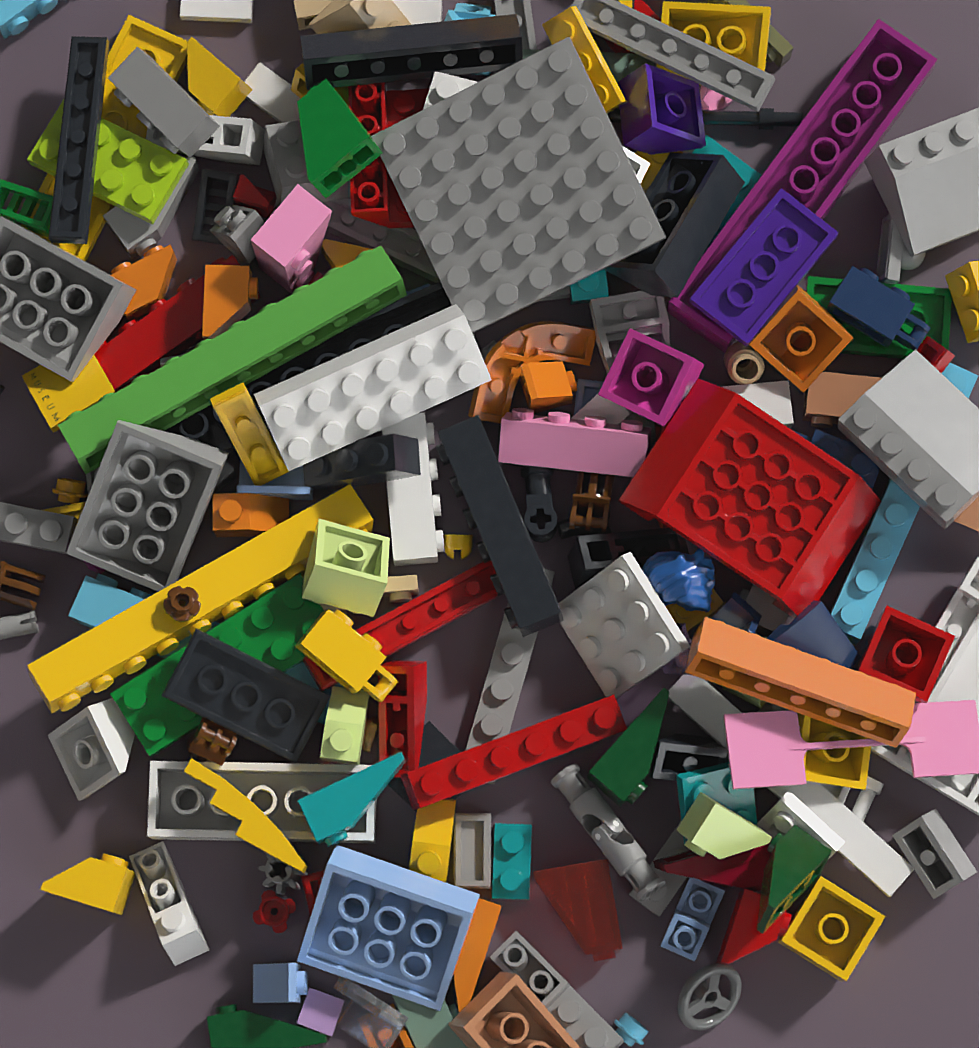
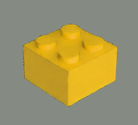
M819 876L813 882L791 918L785 936L782 935L777 942L840 982H846L886 916L822 876Z

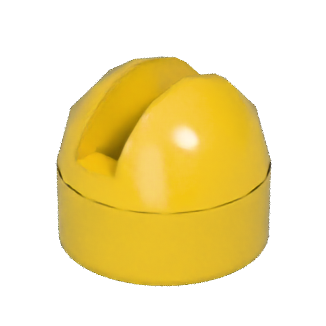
M443 534L444 549L449 558L454 560V550H461V560L468 557L472 550L473 535Z

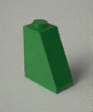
M327 79L319 85L312 87L305 96L297 101L307 177L313 186L327 198L383 152Z

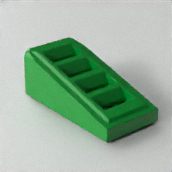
M0 179V216L27 230L49 237L53 196ZM9 193H12L13 196L7 209H2ZM25 198L26 200L21 208V211L19 214H17V210L22 202V199ZM36 204H39V207L34 215V218H30L35 209Z

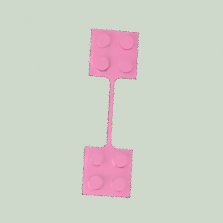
M975 700L914 703L911 728L899 743V745L905 746L910 753L913 778L979 774V722ZM791 710L723 715L732 789L806 785L804 755L809 750L886 746V744L872 739L808 743L800 735L797 712Z

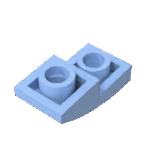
M689 877L664 935L661 947L695 961L726 888L714 882Z

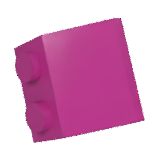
M630 328L598 395L664 426L675 414L698 379L704 364L687 354Z

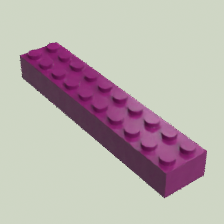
M878 18L703 254L678 298L672 297L669 300L667 312L725 353L735 341V338L689 302L690 297L781 188L824 220L863 167L864 161L877 148L930 76L938 59Z

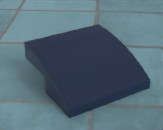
M813 600L789 625L780 624L766 638L785 646H791L810 655L827 659L849 669L861 659L859 653L822 601Z

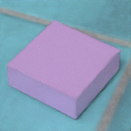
M309 987L308 995L305 998L297 1024L333 1036L345 1000Z

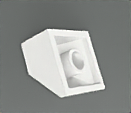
M113 698L87 706L48 734L78 801L86 799L125 772L135 736L133 729Z

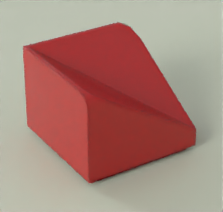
M241 174L233 196L235 205L254 209L260 216L265 218L271 216L277 199L275 192L254 186L244 174Z

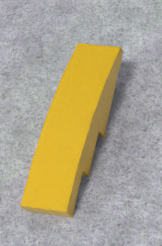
M191 758L184 772L216 790L210 801L212 806L242 822L235 835L298 871L305 873L308 868L275 824L251 800L228 781Z

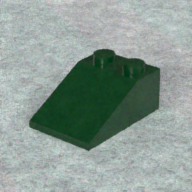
M665 687L588 773L587 778L619 807L626 801L633 805L648 787L644 780L649 773L670 693Z

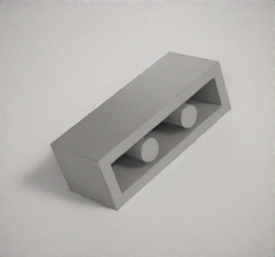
M138 46L108 77L117 87L113 93L126 106L130 107L134 104L140 110L136 115L137 118L150 130L157 127L163 133L159 140L174 154L180 150L191 158L220 127L152 57Z

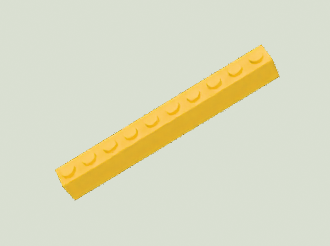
M351 484L28 664L29 677L50 712L54 713L59 709L67 711L75 707L81 701L80 697L91 691L98 693L113 684L114 678L124 672H127V674L135 673L146 665L147 659L158 653L160 656L172 652L179 646V641L193 635L196 628L206 632L211 628V623L222 617L229 619L243 610V605L253 599L259 600L275 590L276 586L289 581L298 574H301L303 577L319 519L372 533L374 519ZM176 586H181L182 588L191 587L199 595L200 611L189 621H176L164 610L163 602L168 597L167 593ZM183 600L179 601L180 606H184L186 604V602Z

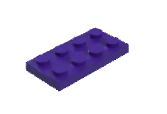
M781 188L690 297L689 302L747 347L832 244L839 232Z

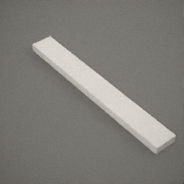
M684 673L669 690L668 699L718 744L727 749L723 715L741 712L705 679ZM806 781V785L767 787L779 799L788 790L844 841L837 851L886 896L890 897L914 870L904 858L820 783Z

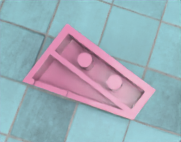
M299 184L296 185L251 239L259 269L291 294L298 287L308 285L314 277L315 272L313 269L316 266L332 210Z

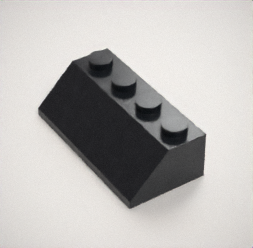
M670 152L646 192L648 201L666 239L604 269L650 295L678 298L745 182L724 155Z

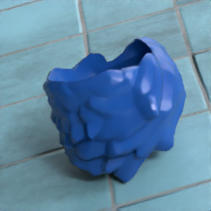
M697 548L692 555L677 551L657 552L647 559L642 567V571L665 606L678 604L687 611L698 610L706 613L711 610L712 589L715 586V567L711 558L704 557L702 549Z

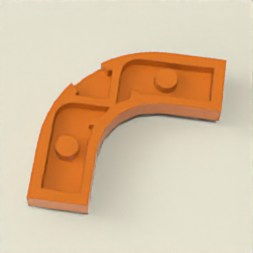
M540 321L523 325L505 335L493 346L484 359L492 380L474 388L468 416L472 418L479 415L480 420L501 423L504 415L510 410L514 389L521 376L522 364L536 363L543 360H559L590 366L596 341L594 328L556 321Z

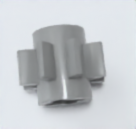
M266 853L269 860L265 866H259L258 868L265 872L267 876L263 885L270 888L277 883L276 891L280 895L285 894L286 887L299 890L300 886L297 882L301 876L308 875V872L302 873ZM281 864L287 865L285 871L288 875L285 878L279 876L281 874L279 868Z

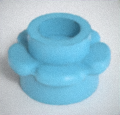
M625 1012L620 1020H614V1023L618 1026L616 1032L623 1038L626 1044L631 1047L635 1042L640 1045L644 1044L643 1038L649 1031L635 1018Z

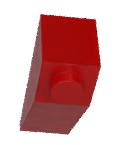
M391 660L380 665L398 681L382 703L379 702V762L402 752L406 761L394 777L401 778L400 775L419 768L427 704V661Z

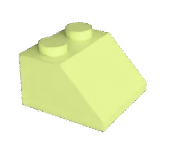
M319 519L304 573L302 598L312 600L318 604L342 608L352 613H361L374 617L387 586L390 538Z

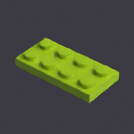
M64 99L27 158L30 165L55 177ZM101 118L93 196L153 225L189 166L186 158Z

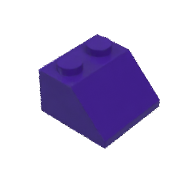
M646 63L617 82L627 101L619 106L624 146L650 155L701 149L706 146L699 83Z

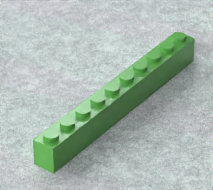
M381 245L373 250L363 251L352 262L341 268L336 267L329 270L323 278L310 285L300 286L289 297L278 303L266 305L258 314L245 321H238L232 324L226 332L217 337L201 341L195 349L181 357L169 359L156 371L148 375L138 376L129 386L116 393L104 395L99 399L98 403L84 411H76L70 414L64 422L58 424V427L84 473L88 474L100 467L118 420L165 431L211 405L210 398L243 382L245 385L403 298L407 295L403 278Z

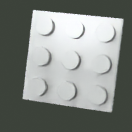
M631 552L619 557L558 603L564 621L560 622L561 626L606 697L615 695L616 699L691 647Z

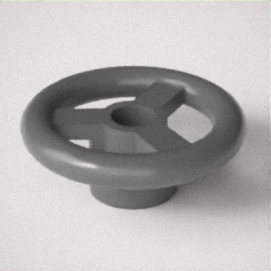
M714 963L699 969L688 977L680 992L677 1004L678 1016L686 1027L697 1031L711 1029L722 1023L732 1013L739 1001L742 987L741 978L736 969L728 964ZM721 974L727 976L730 981L728 998L721 996L718 990ZM713 1006L719 1008L710 1017L704 1019L693 1018L694 1015L704 1008H711Z

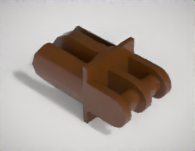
M578 471L575 494H573L570 529L574 530L575 526L585 527L586 531H591V528L601 529L602 533H607L615 475L606 474L603 496L598 495L601 474L591 473L588 493H584L586 472Z
M0 561V601L35 610L36 602L8 594L6 590L10 589L39 597L42 589L11 579V574L39 583H44L46 575Z
M202 717L197 730L187 741L188 753L190 755L192 753L198 755L197 760L200 762L209 760L222 766L225 758L230 755L237 741L236 733Z

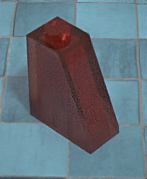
M608 859L533 871L535 883L584 956L593 955L594 962L616 958L615 951L622 950L623 946Z

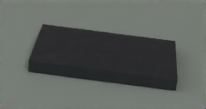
M197 628L161 695L294 763H297L330 699V695Z

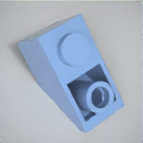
M253 964V1003H301V995H308V972L301 971L300 964Z

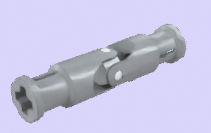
M576 763L571 764L552 779V785L554 788H559L571 804L569 809L599 846L617 873L627 878L636 890V896L639 901L642 902L648 899L665 885V880L662 876L658 877L647 863L645 852L626 830L598 790L588 785L579 773V766Z

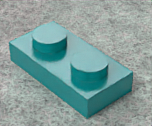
M495 823L492 899L529 900L532 825Z

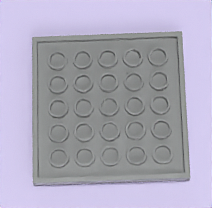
M570 37L371 136L383 152L380 156L452 306L457 304L465 314L472 333L666 239Z

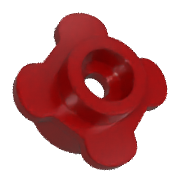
M266 890L261 895L262 902L259 909L253 912V920L258 925L266 924L272 927L275 933H283L287 929L286 922L289 915L296 910V904L290 898L283 899L278 897L273 890ZM273 908L278 910L276 915L271 914Z

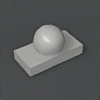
M889 213L882 219L876 275L880 283L896 284L900 279V270H913L919 267L924 260L926 252L914 257L910 256L898 228Z

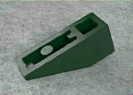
M796 825L785 835L778 833L767 848V852L771 855L764 868L757 930L762 934L820 876L832 850Z
M237 1004L216 1007V1015L207 1016L211 1048H299L328 1043L326 1034L251 1011H238Z

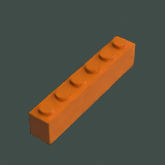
M704 617L692 638L685 673L895 748L911 728L916 692L902 688L899 685L885 682L863 672L846 668L827 659L810 655L791 646H785L708 617Z

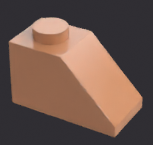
M822 372L805 391L802 421H811V426L817 428H832L833 424H838V419L881 378Z

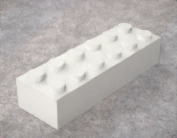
M455 304L254 394L284 463L288 471H291L492 379L465 314Z
M150 761L147 831L149 838L244 841L235 835L242 822L210 804L216 790L184 772L189 762ZM199 762L224 778L251 800L286 836L289 842H317L300 807L299 799L372 766L224 762L220 766L213 762ZM377 799L354 828L346 831L348 838L339 843L376 842Z

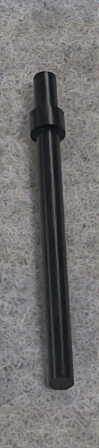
M615 108L607 113L611 122L621 123L620 108ZM760 108L758 112L702 110L704 125L759 126V129L773 130L774 126L798 127L803 121V112H774V108Z

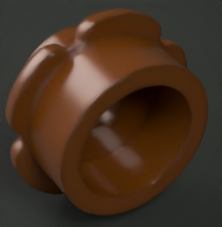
M176 586L170 589L167 593V599L163 602L165 612L179 622L191 620L199 613L201 603L198 601L199 595L191 587L182 588L181 586ZM183 600L186 602V604L184 606H180L179 601Z

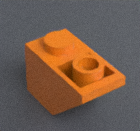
M161 245L153 247L144 253L143 259L133 264L130 262L122 263L111 270V276L137 289L124 313L128 322L149 314L147 312L148 309L157 301L165 298L177 262L171 245L164 248Z

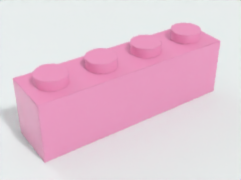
M513 408L512 412H507L501 420L498 462L634 477L649 454L652 428L643 427V422L636 420H622L621 424L616 425L606 423L607 419L600 416H586L584 420L570 419V414L563 412H549L548 416L534 415V410Z

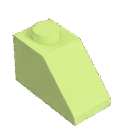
M333 686L320 753L322 761L359 765L370 696L364 690L352 694L343 687Z
M702 792L699 793L677 828V831L687 838L684 844L687 848L702 857L705 856L706 852H709L719 859L769 844L772 839L770 835L758 826Z

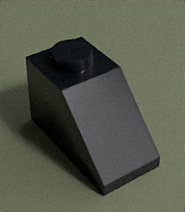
M673 734L657 741L650 777L677 781V774L725 763L728 750L710 737Z

